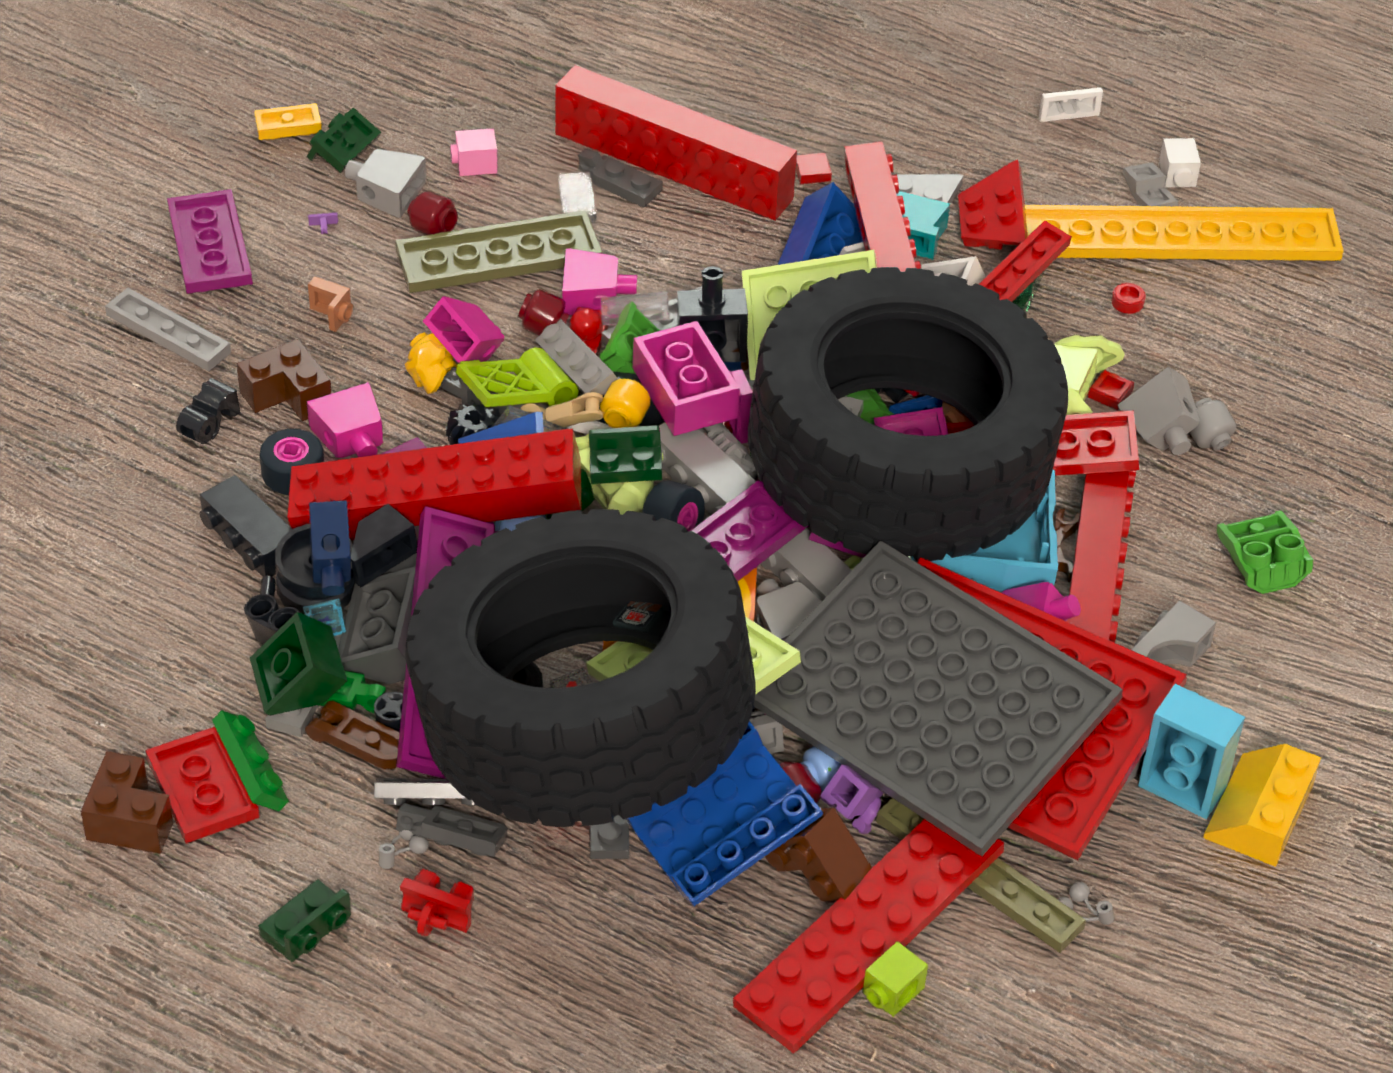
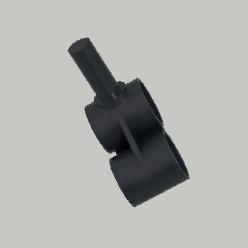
M264 576L261 579L260 595L249 599L244 607L245 615L254 636L261 643L268 641L296 612H299L293 607L279 609L274 598L276 581L272 576Z

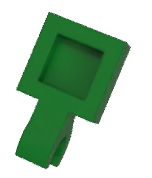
M345 671L347 682L324 704L319 705L324 706L328 701H335L349 709L355 710L356 705L359 704L374 714V703L378 697L385 693L386 687L379 684H366L364 674Z

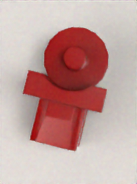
M422 869L413 880L404 878L400 885V891L403 892L401 910L408 912V918L418 921V934L427 937L434 927L445 931L447 926L467 933L471 926V907L474 900V888L471 885L459 881L454 883L449 893L439 889L441 886L440 877L426 869Z

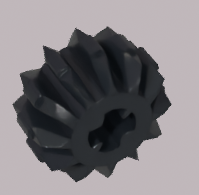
M473 401L471 406L460 404L458 410L450 411L446 425V436L448 441H450V445L458 444V439L503 424V418H501L499 409L476 405L475 401Z

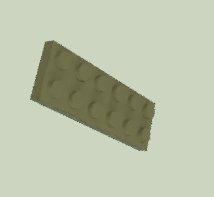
M586 210L395 240L397 256L409 293L562 269L565 265L566 248L602 254Z

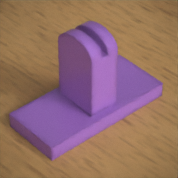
M337 213L308 215L309 226L320 225L321 234H328L327 224H338Z

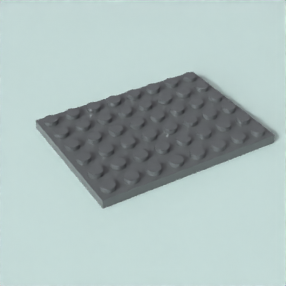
M880 541L786 638V643L800 651L801 663L755 695L753 706L840 764L848 765L875 787L982 857L1122 699L1123 689Z

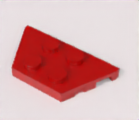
M1018 160L1012 161L958 194L961 238L964 246H986L990 249L1001 250L1003 244L1017 245L1018 247L1028 237L1022 170Z

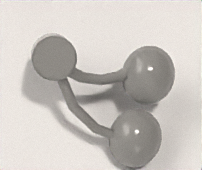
M408 830L399 831V835L390 844H382L379 847V866L384 869L392 868L395 864V856L405 851L423 854L429 847L427 838L418 837L417 835L413 836ZM402 838L409 841V847L395 852L393 845L397 840Z
M1076 882L1070 887L1069 895L1071 899L1068 897L1057 899L1071 910H1073L1072 900L1076 902L1084 901L1087 908L1094 915L1098 916L1091 918L1083 917L1086 919V922L1099 920L1100 923L1108 925L1115 919L1113 907L1109 901H1100L1096 906L1097 911L1091 907L1088 902L1090 889L1084 882Z

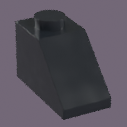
M389 504L358 522L351 552V564L356 584L360 588L417 553L418 542L414 525Z

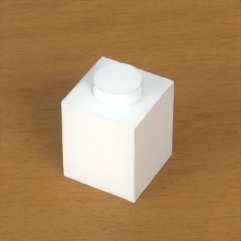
M1163 139L1159 166L1161 172L1166 176L1165 187H1196L1201 161L1195 139Z

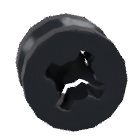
M384 693L374 703L376 721L399 733L403 693Z

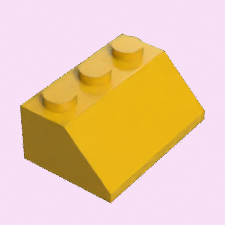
M1288 744L1243 753L1203 838L1276 867L1312 790L1321 757Z

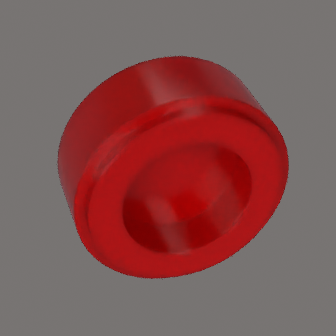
M1122 283L1114 288L1111 302L1116 310L1122 313L1133 314L1143 309L1146 294L1136 284Z

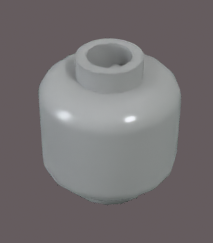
M1211 398L1197 401L1195 406L1200 422L1196 428L1190 431L1191 436L1200 448L1212 447L1215 451L1223 449L1232 441L1231 436L1237 426L1235 420L1222 401L1212 400Z

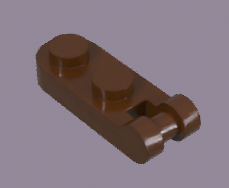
M328 701L320 711L321 716L312 719L305 728L307 735L316 742L322 743L325 741L382 769L397 768L400 733L335 701Z

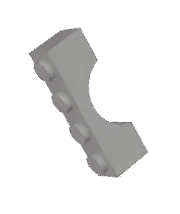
M1179 600L1170 611L1164 610L1159 615L1155 626L1149 632L1145 630L1140 634L1132 651L1162 664H1179L1191 667L1211 646L1216 622Z

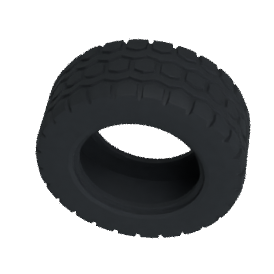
M898 267L872 268L870 273H867L864 269L838 275L837 279L829 277L811 285L808 291L804 289L790 299L770 323L763 336L758 353L748 425L749 450L756 473L760 481L763 482L770 497L778 506H783L784 512L803 527L810 525L812 533L834 544L842 541L844 548L866 555L882 541L907 557L913 556L915 561H918L920 557L928 561L943 560L946 554L951 558L976 553L979 548L986 549L999 543L1008 534L1011 535L1018 530L1042 502L1049 486L1068 409V383L1061 357L1052 340H1048L1047 333L1033 318H1027L1026 312L1010 300H999L998 293L977 283L972 286L967 285L966 279L945 273L935 276L931 270L906 268L905 272H901ZM894 388L910 390L935 397L950 404L963 413L975 426L957 433L939 436L898 433L861 419L848 410L838 399L867 389Z
M590 509L588 514H582L581 510L552 514L551 519L548 520L542 516L516 524L515 530L511 531L505 528L482 539L480 547L472 545L452 560L451 566L443 567L430 581L428 589L424 590L414 607L413 615L410 618L406 637V664L427 745L436 766L461 795L468 800H472L477 806L498 816L503 813L507 819L533 825L540 820L543 826L573 827L576 821H581L582 826L613 822L614 816L618 815L623 820L652 811V805L655 803L662 807L687 793L688 786L696 788L716 771L717 765H723L738 745L739 739H742L747 729L755 700L756 684L739 584L722 555L707 540L692 530L687 531L684 526L665 518L656 520L654 515L627 511L621 515L619 510ZM631 601L662 605L645 627L615 621ZM620 641L638 644L653 650L632 668L608 679L587 685L567 688H539L511 681L524 667L540 657L577 644Z

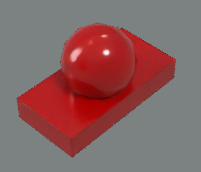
M577 307L576 312L570 319V329L597 356L602 345V332L607 330L610 322V312Z

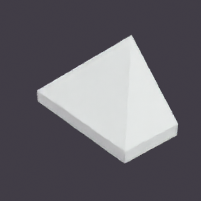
M1102 87L1042 94L1039 112L1040 122L1099 116L1103 96Z

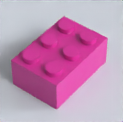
M698 321L633 339V370L644 388L648 391L650 398L673 436L738 418L740 388Z

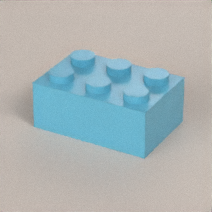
M1174 684L1154 713L1138 786L1207 820L1228 785L1245 716L1204 698L1194 691Z

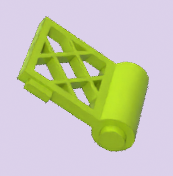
M531 348L524 352L519 359L485 362L471 360L460 361V364H457V375L485 407L546 402L550 407L578 397L577 385L542 348ZM487 390L498 394H490Z

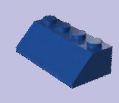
M834 182L804 198L778 265L838 256L843 247L863 242L854 204Z

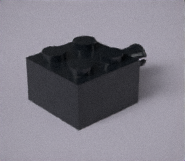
M714 266L706 267L702 270V290L677 291V326L698 321L723 362H747L748 311L745 289H723V270ZM735 349H739V352H731V351H732V350H735Z

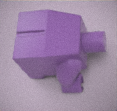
M842 764L820 796L823 802L827 803L829 807H836L835 809L847 819L859 816V818L853 821L852 826L860 834H868L872 829L871 823L880 809V798L883 792L851 767Z

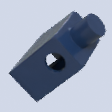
M347 501L309 503L313 582L317 584L322 583V593L325 595H340L345 591L344 582L351 580Z

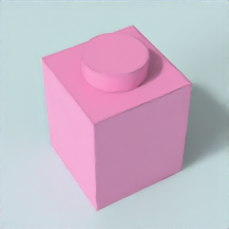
M494 129L455 131L456 144L450 145L452 164H458L459 176L497 173V146Z

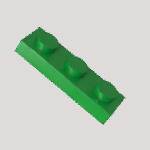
M221 710L212 719V722L252 803L279 812L289 800L282 788L283 782L281 778L274 772L268 760V752L260 744L254 732V724L243 715L237 716Z

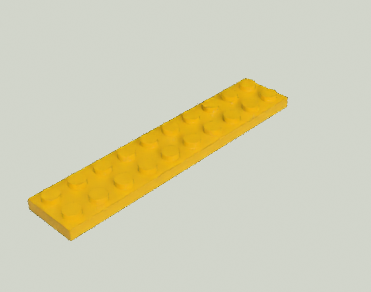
M1025 205L1028 236L1044 220L1072 236L1070 246L1057 258L1341 261L1343 255V247L1333 208Z

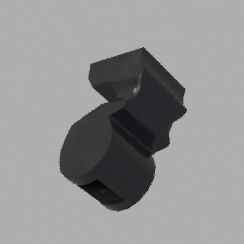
M213 378L203 382L201 392L193 396L192 405L186 406L179 414L176 423L177 432L201 444H205L211 439L213 440L219 433L221 413L229 417H235L241 413L237 389Z

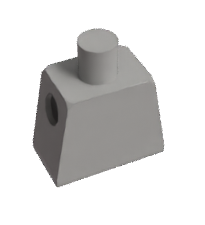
M376 149L365 163L349 160L345 168V177L356 181L357 198L361 202L401 218L411 201L426 183V158L419 155Z
M1167 367L1118 404L1121 411L1134 410L1136 430L1147 443L1161 451L1170 448L1174 455H1181L1191 448V443L1186 434L1199 425L1200 419L1188 380L1182 374Z
M767 579L761 582L756 590L759 597L755 600L754 622L785 641L822 601L803 583L795 582L780 588L774 579Z

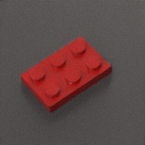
M215 727L145 750L147 762L162 794L169 795L171 812L185 843L260 818L259 808L257 804L252 803Z

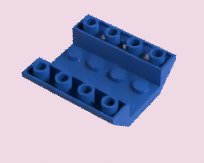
M749 721L742 739H739L738 745L723 765L718 764L716 771L696 788L688 786L685 795L662 807L655 803L652 805V811L627 818L626 820L681 896L691 905L696 906L824 814L801 784L796 786L763 745L758 731Z

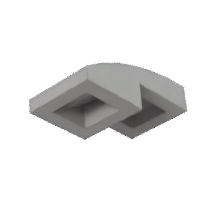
M1153 162L1123 168V174L1128 187L1139 206H1178V200L1165 188L1166 176Z

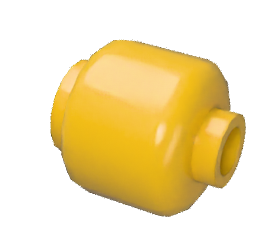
M618 379L613 381L606 391L603 401L600 403V411L603 412L605 422L612 428L638 427L650 407V396L648 391L638 381Z

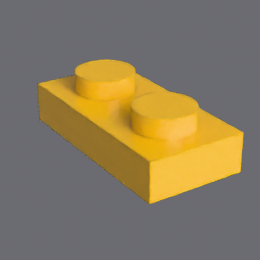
M317 103L254 110L259 140L299 135L306 136L315 134L322 129Z

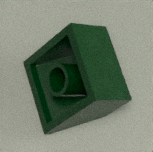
M296 612L250 657L264 713L270 716L324 704L347 682L332 627L299 612Z

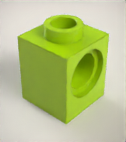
M897 941L866 969L863 994L866 995L868 1001L873 1006L884 1009L894 1017L925 988L928 964Z

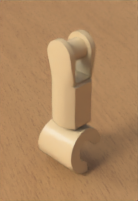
M594 392L585 393L573 400L553 405L546 409L533 403H527L520 408L516 414V419L534 412H543L544 432L556 431L579 423L600 420L603 418V412L599 410V403L603 401V396Z

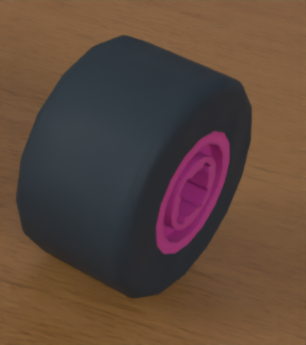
M302 429L277 431L267 437L260 448L261 474L265 484L274 492L289 495L292 466L324 462L323 447L320 440L311 432Z
M671 480L661 481L648 494L642 513L654 515L656 520L665 518L684 526L687 531H691L704 520L705 502L701 492L694 487Z

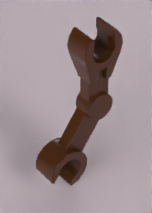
M1065 508L1057 512L1054 526L1057 533V572H1064L1069 583L1073 574V565L1070 561L1064 559L1061 544L1066 538L1077 531L1080 516L1077 513L1072 521L1063 520Z

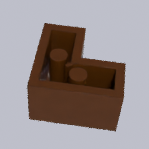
M299 339L237 362L240 394L255 413L287 401L303 422L308 419L307 401L332 394L330 378Z
M106 751L81 809L86 840L157 854L162 853L173 826L170 798L167 794L147 791L148 781L144 758Z
M822 808L823 816L765 857L776 868L777 872L801 870L809 882L811 891L821 901H835L840 898L846 900L870 869H872V866L835 808Z

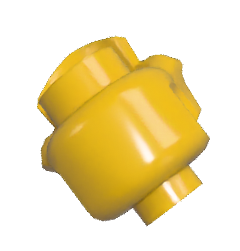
M423 332L411 341L410 346L412 348L408 354V361L405 363V367L417 387H424L427 394H433L439 389L445 375L451 368H457V364L453 360L454 357L433 333L427 335L426 332Z

